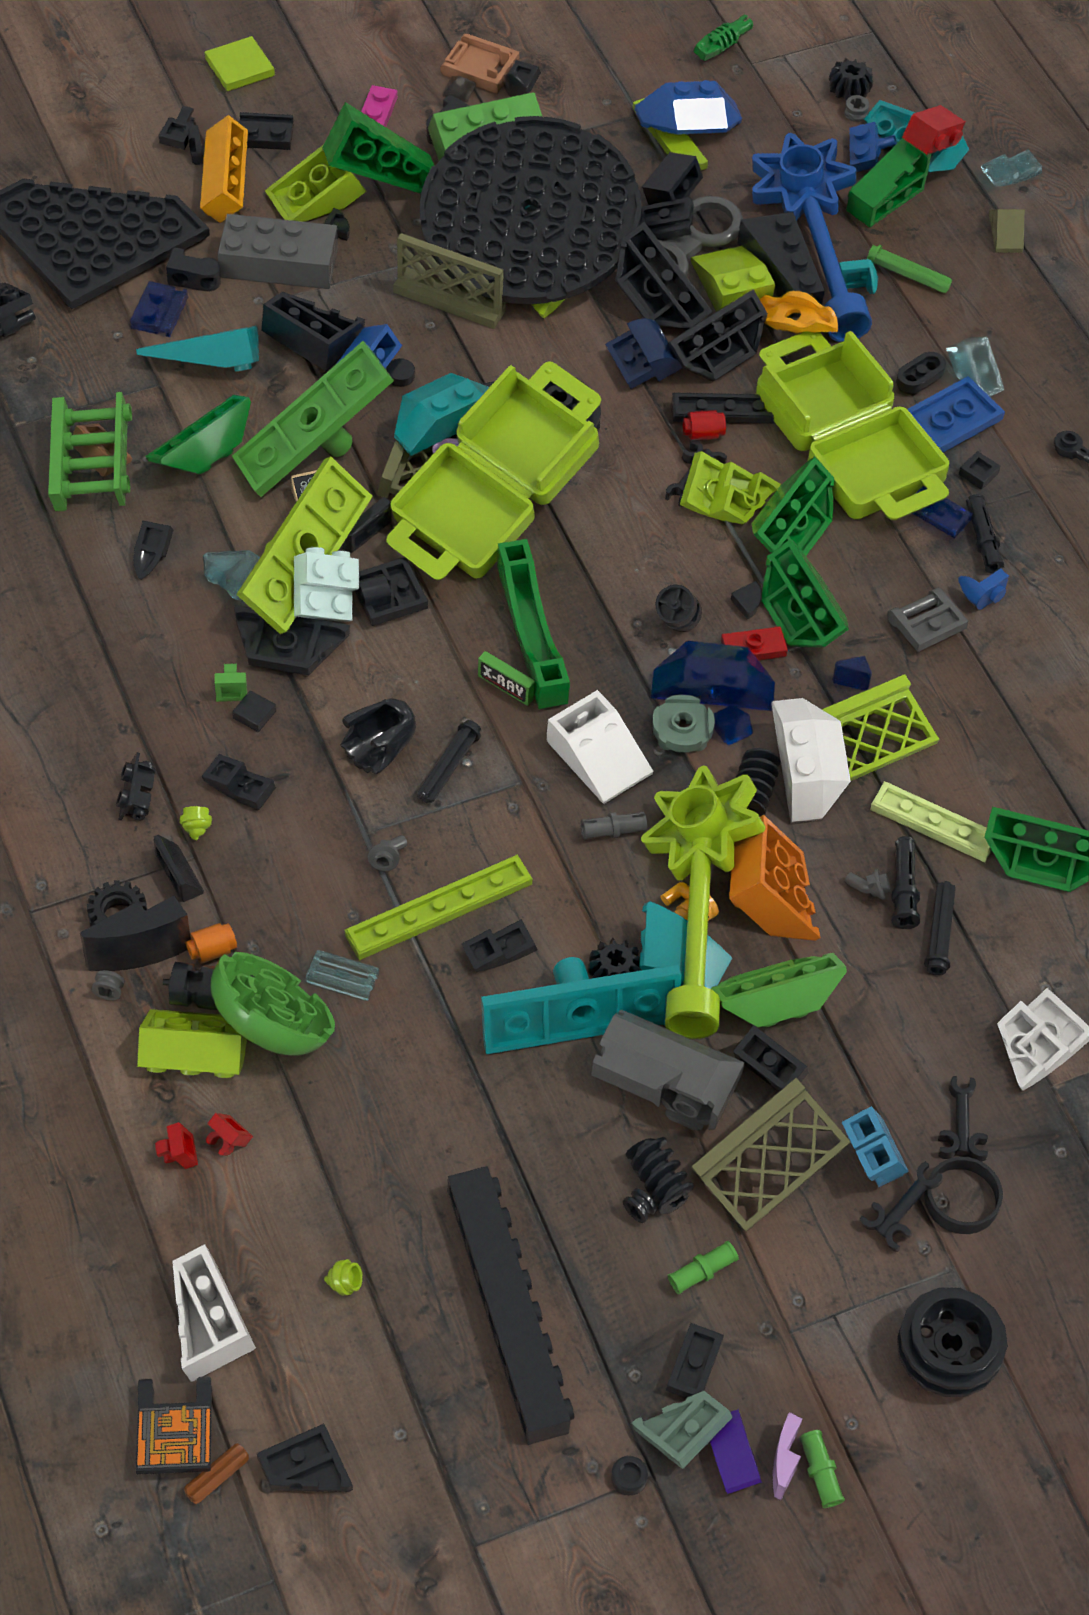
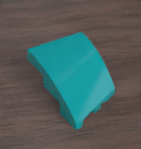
M649 901L644 904L642 910L647 914L646 928L641 931L642 951L640 953L639 967L642 970L678 965L681 971V985L683 986L688 920L663 906ZM708 935L705 987L711 989V987L718 985L732 957Z

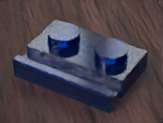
M149 281L130 320L131 329L153 334L162 332L166 333L167 337H170L188 299V290L178 291L176 287Z

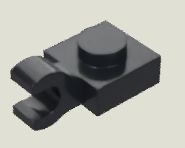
M183 106L177 119L168 118L159 134L160 144L185 150L189 143L187 128H189L188 126H193L195 118L191 117L194 108Z

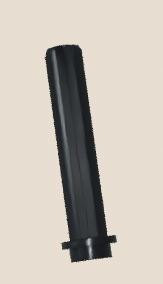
M466 720L459 724L458 733L419 789L417 795L424 803L435 801L473 742H477L481 738V728L474 721Z
M950 881L940 882L936 886L929 954L924 960L927 971L932 975L945 974L951 965L948 959L956 887Z

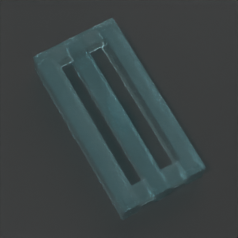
M317 950L306 974V982L368 1001L370 992L375 986V980L379 976V968ZM320 962H321V963H325V964H328V965H331V966H335V967H338V968H341V969H336V970H335V969H332V968H329V967H325V966L319 965V963H320ZM348 971L368 976V979L349 974Z

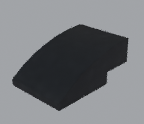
M175 896L162 901L146 911L139 902H136L80 932L85 963L89 971H121L159 963L187 951L186 941L191 940L188 914Z

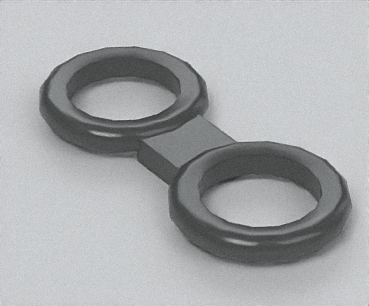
M704 196L692 200L694 203L693 215L702 209L708 208L719 209L725 212L732 221V225L728 230L720 234L711 235L704 234L691 225L692 235L672 238L666 241L659 240L686 277L689 268L688 260L701 251L703 246H724L738 237L740 220L743 219L740 209L733 202L717 196Z

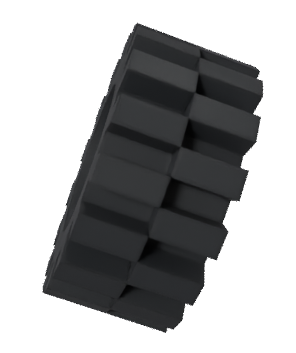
M114 880V886L110 887L109 882L103 883V891L97 887L94 890L95 896L90 895L88 899L89 904H87L90 927L108 918L105 915L106 910L115 905H125L128 907L139 902L143 909L147 910L145 895L143 892L140 893V888L136 885L132 888L131 882L125 881L124 886H121L120 880Z

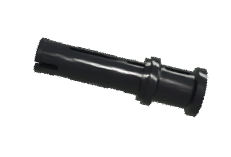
M902 836L898 838V841H895L896 888L891 893L892 902L895 904V912L891 916V921L897 928L912 929L920 924V914L917 912L920 892L915 884L916 841L912 837Z

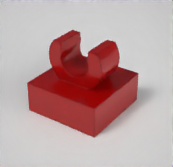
M215 1113L207 1123L215 1131L209 1133L206 1143L215 1145L218 1139L222 1138L224 1144L218 1152L221 1156L230 1155L235 1146L246 1147L253 1138L252 1134L232 1116L227 1114Z
M180 1122L166 1126L168 1139L155 1143L157 1156H163L165 1163L177 1161L185 1169L198 1165L193 1134Z

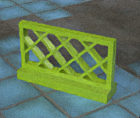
M905 674L822 709L840 720L841 727L850 725L860 729L857 740L843 736L844 744L854 747L851 759L847 758L851 781L938 743V736L909 690L911 683ZM905 700L911 710L910 716L906 717L892 712L894 705ZM877 714L886 717L883 729L867 724L868 716ZM890 719L907 725L904 736L887 730ZM910 727L923 730L927 739L917 741L908 738ZM864 730L881 736L878 747L861 742ZM884 738L900 742V750L893 753L881 749ZM858 749L875 754L873 762L865 764L856 761Z

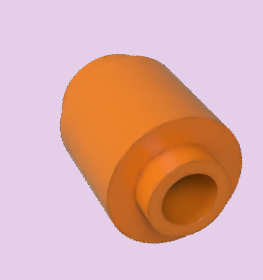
M217 923L190 933L191 940L186 941L190 958L192 960L197 959L200 964L220 958L224 954H231V950L237 948V941L229 923L224 925Z

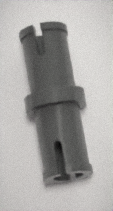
M644 811L617 815L614 812L609 813L608 817L581 819V834L585 840L602 836L618 838L620 834L646 832V815Z

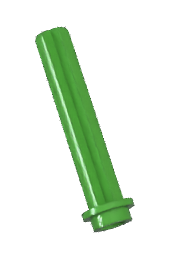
M880 244L878 247L873 245L867 256V259L871 260L874 265L877 264L942 293H947L951 286L952 279L884 250Z

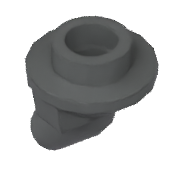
M400 835L391 840H381L380 844L373 846L368 853V861L371 866L381 871L395 869L400 861L398 850L407 846L406 838Z
M875 869L872 875L866 876L867 880L852 872L846 876L845 883L860 892L871 893L873 897H878L881 900H885L886 893L891 892L887 874H880L879 869Z

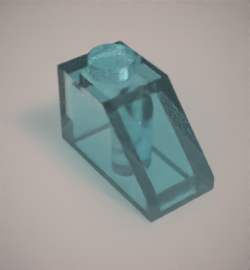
M987 336L969 337L947 348L955 375L960 380L969 376L988 396L1005 390Z

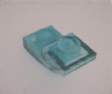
M1029 149L1011 158L1003 154L981 165V169L994 186L1019 183L1042 173L1041 164Z

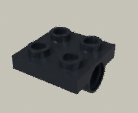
M400 558L359 571V589L354 591L372 626L428 609V599L407 558Z

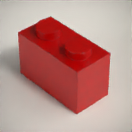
M942 105L912 114L902 138L928 155L957 145L963 136L962 129L966 121Z

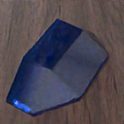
M686 641L653 670L651 698L666 700L674 695H691L700 699L701 704L772 711L771 703L774 701L775 681L748 647Z

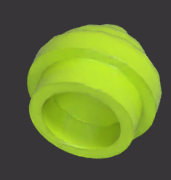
M206 807L183 808V815L180 816V824L193 840H198L199 836H202L206 829L212 825V816L209 815V809Z
M348 1259L339 1260L328 1271L324 1281L332 1290L340 1295H351L354 1291H358L361 1288L362 1271L356 1262H351Z

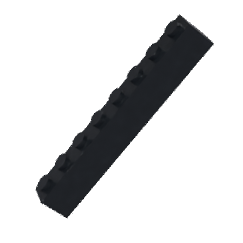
M488 1166L448 1176L447 1192L526 1443L531 1445L569 1434L570 1421L575 1418L570 1399H563L560 1387L564 1386L562 1373L558 1365H552L549 1354H553L551 1339L548 1333L542 1334L539 1322L543 1321L538 1301L532 1302L529 1294V1290H532L531 1278L527 1269H521L518 1260L522 1258L520 1244L517 1238L511 1239L508 1228L512 1227L508 1208H501L498 1199L502 1197L499 1180L497 1177H491Z

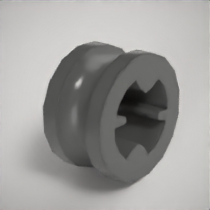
M859 95L849 97L846 100L845 116L851 121H863L868 114L869 101Z
M103 970L97 972L95 976L96 982L93 983L91 989L92 992L106 1000L119 999L121 988H123L125 983L124 978L112 971Z

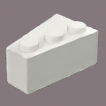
M205 1244L173 1260L175 1296L179 1314L178 1330L182 1348L181 1365L184 1373L193 1382L198 1377L205 1376L256 1349L215 1260Z

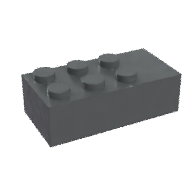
M227 214L218 250L220 277L330 289L338 251L337 225Z

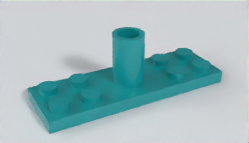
M576 957L562 959L553 969L556 985L481 997L484 1049L486 1054L604 1035L613 1016L616 1013L618 1014L621 1009L656 1025H665L667 994L672 989L681 986L680 968L678 965L589 979L585 964L581 959Z

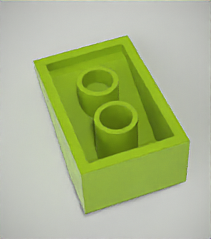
M322 145L268 187L265 192L284 220L305 222L329 214L333 208L338 210L346 208L364 194L366 190L354 173L329 166Z
M743 246L691 257V263L715 311L720 310L753 289L759 300L764 295L773 297L775 283L767 267Z

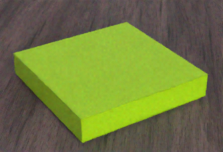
M253 36L205 51L206 61L226 91L275 76L274 67Z

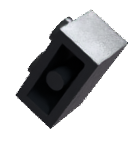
M669 152L642 186L648 205L689 197L703 179L697 157Z

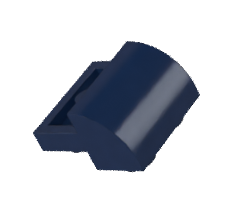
M637 319L627 323L629 331L605 344L630 389L654 376L659 382L682 369L660 326L652 319Z

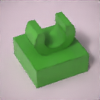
M224 664V673H215L216 702L242 701L247 695L246 672L237 673V664Z

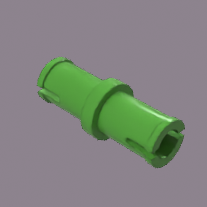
M726 1241L705 1255L698 1254L694 1256L693 1262L672 1274L670 1273L668 1280L677 1294H681L702 1280L707 1282L714 1278V1273L738 1261V1254L733 1245Z
M813 1430L802 1434L799 1440L802 1443L810 1466L807 1472L810 1478H814L822 1501V1507L830 1508L843 1503L845 1498L842 1495L834 1472L837 1467L835 1461L829 1458L821 1430Z

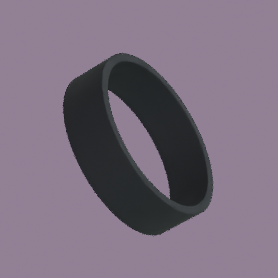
M953 1157L944 1160L934 1168L928 1180L934 1179L938 1173L942 1174L953 1169L972 1171L984 1178L991 1186L995 1195V1209L989 1216L979 1221H958L950 1218L938 1208L934 1202L931 1189H927L924 1193V1200L928 1213L938 1225L953 1233L974 1234L986 1229L995 1220L1003 1200L1002 1185L998 1176L989 1166L974 1158Z

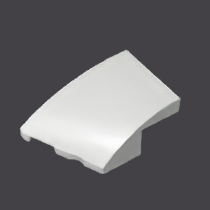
M1048 988L1028 1006L1020 1001L997 1023L1018 1085L1022 1090L1029 1088L1046 1077L1089 1042V1026Z

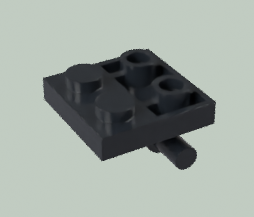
M0 283V336L3 337L19 331L21 326L36 319L31 309L17 316L15 315L16 312L32 305L33 302L29 293L8 283Z

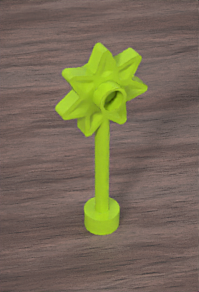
M707 766L698 768L689 787L683 791H659L655 794L654 799L665 815V818L641 837V841L651 854L669 853L668 868L677 880H683L690 874L684 985L672 989L667 994L665 1027L689 1039L709 1037L715 1034L719 1028L720 997L715 991L705 987L711 863L725 872L731 871L734 868V842L761 834L765 830V825L759 815L747 809L757 791L750 777L742 775L718 786L716 779Z

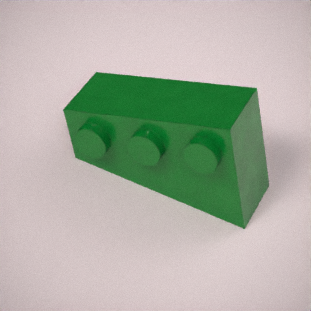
M902 138L849 190L846 211L869 228L924 190L931 154H925Z

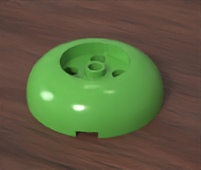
M234 952L232 957L224 954L217 962L211 976L213 1001L226 1022L252 1043L278 1054L290 1056L304 1055L323 1046L335 1029L334 1018L323 1000L316 993L310 997L298 986L301 980L284 968L259 956L243 952Z

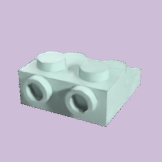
M318 547L307 548L305 553L294 556V617L345 623L352 621V591L359 589V559L350 558V552L334 551L332 555L324 554V549Z

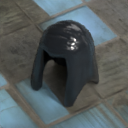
M395 698L384 699L376 704L356 710L342 719L344 726L349 729L340 746L345 749V754L349 759H354V765L359 769L363 768L367 773L372 771L373 774H378L392 763L395 757L412 739L416 730L415 715L405 701Z

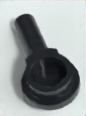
M1067 430L1061 431L1055 436L1054 446L1060 456L1070 459L1077 458L1089 464V450L1083 446L1081 436Z

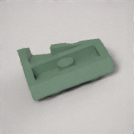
M702 1391L688 1397L684 1402L673 1403L662 1408L663 1413L646 1421H643L640 1417L631 1424L638 1434L683 1469L733 1417L726 1407L708 1393Z

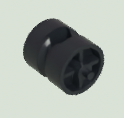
M678 584L669 585L662 589L656 598L655 607L657 614L671 629L678 632H686L695 628L702 617L701 604L686 587Z
M175 962L170 979H163V985L169 988V1004L189 1007L194 1002L198 1008L217 1010L211 994V976L215 966L203 965L201 969H197L195 964Z

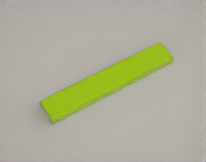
M517 854L345 929V937L357 958L362 960L532 885L533 878Z

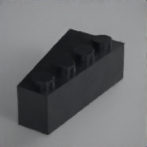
M788 212L741 219L737 244L746 248L765 264L775 283L776 295L782 297L790 291H801L813 296L822 305L825 290L794 213ZM799 313L791 314L794 318L801 316Z

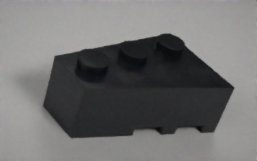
M285 292L279 293L263 304L261 331L325 371L337 364L365 327V319L356 317L355 320L340 316L339 310L332 308L328 312L316 308L315 302Z

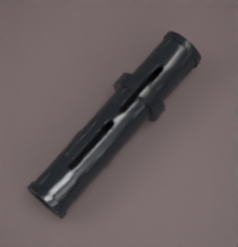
M974 494L968 497L969 500H966V505L977 537V551L983 557L985 570L988 573H995L1000 567L1004 568V562L999 551L1000 541L994 534L984 496Z

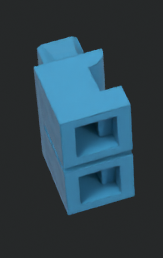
M872 1106L842 1122L868 1178L871 1181L875 1180L878 1187L890 1183L909 1172L883 1118Z

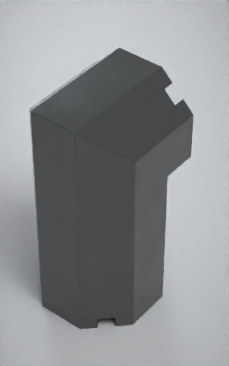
M621 1009L618 1014L616 1013L613 1016L601 1039V1055L603 1056L595 1055L591 1075L647 1099L658 1108L662 1103L667 1108L664 1114L670 1120L696 1131L702 1130L704 1125H709L708 1130H715L742 1076L744 1062Z

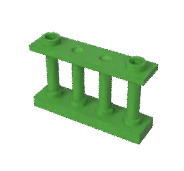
M116 392V407L80 411H73L72 408H68L64 397L52 398L48 495L55 511L67 510V498H71L72 495L114 491L119 506L125 505L126 493H130L129 476L126 475L127 426L128 421H132V409L130 403L125 402L122 392ZM115 419V431L72 435L70 432V426H74V423ZM115 443L114 455L71 459L69 456V450H73L75 446ZM114 467L113 480L70 483L68 480V474H72L75 470Z

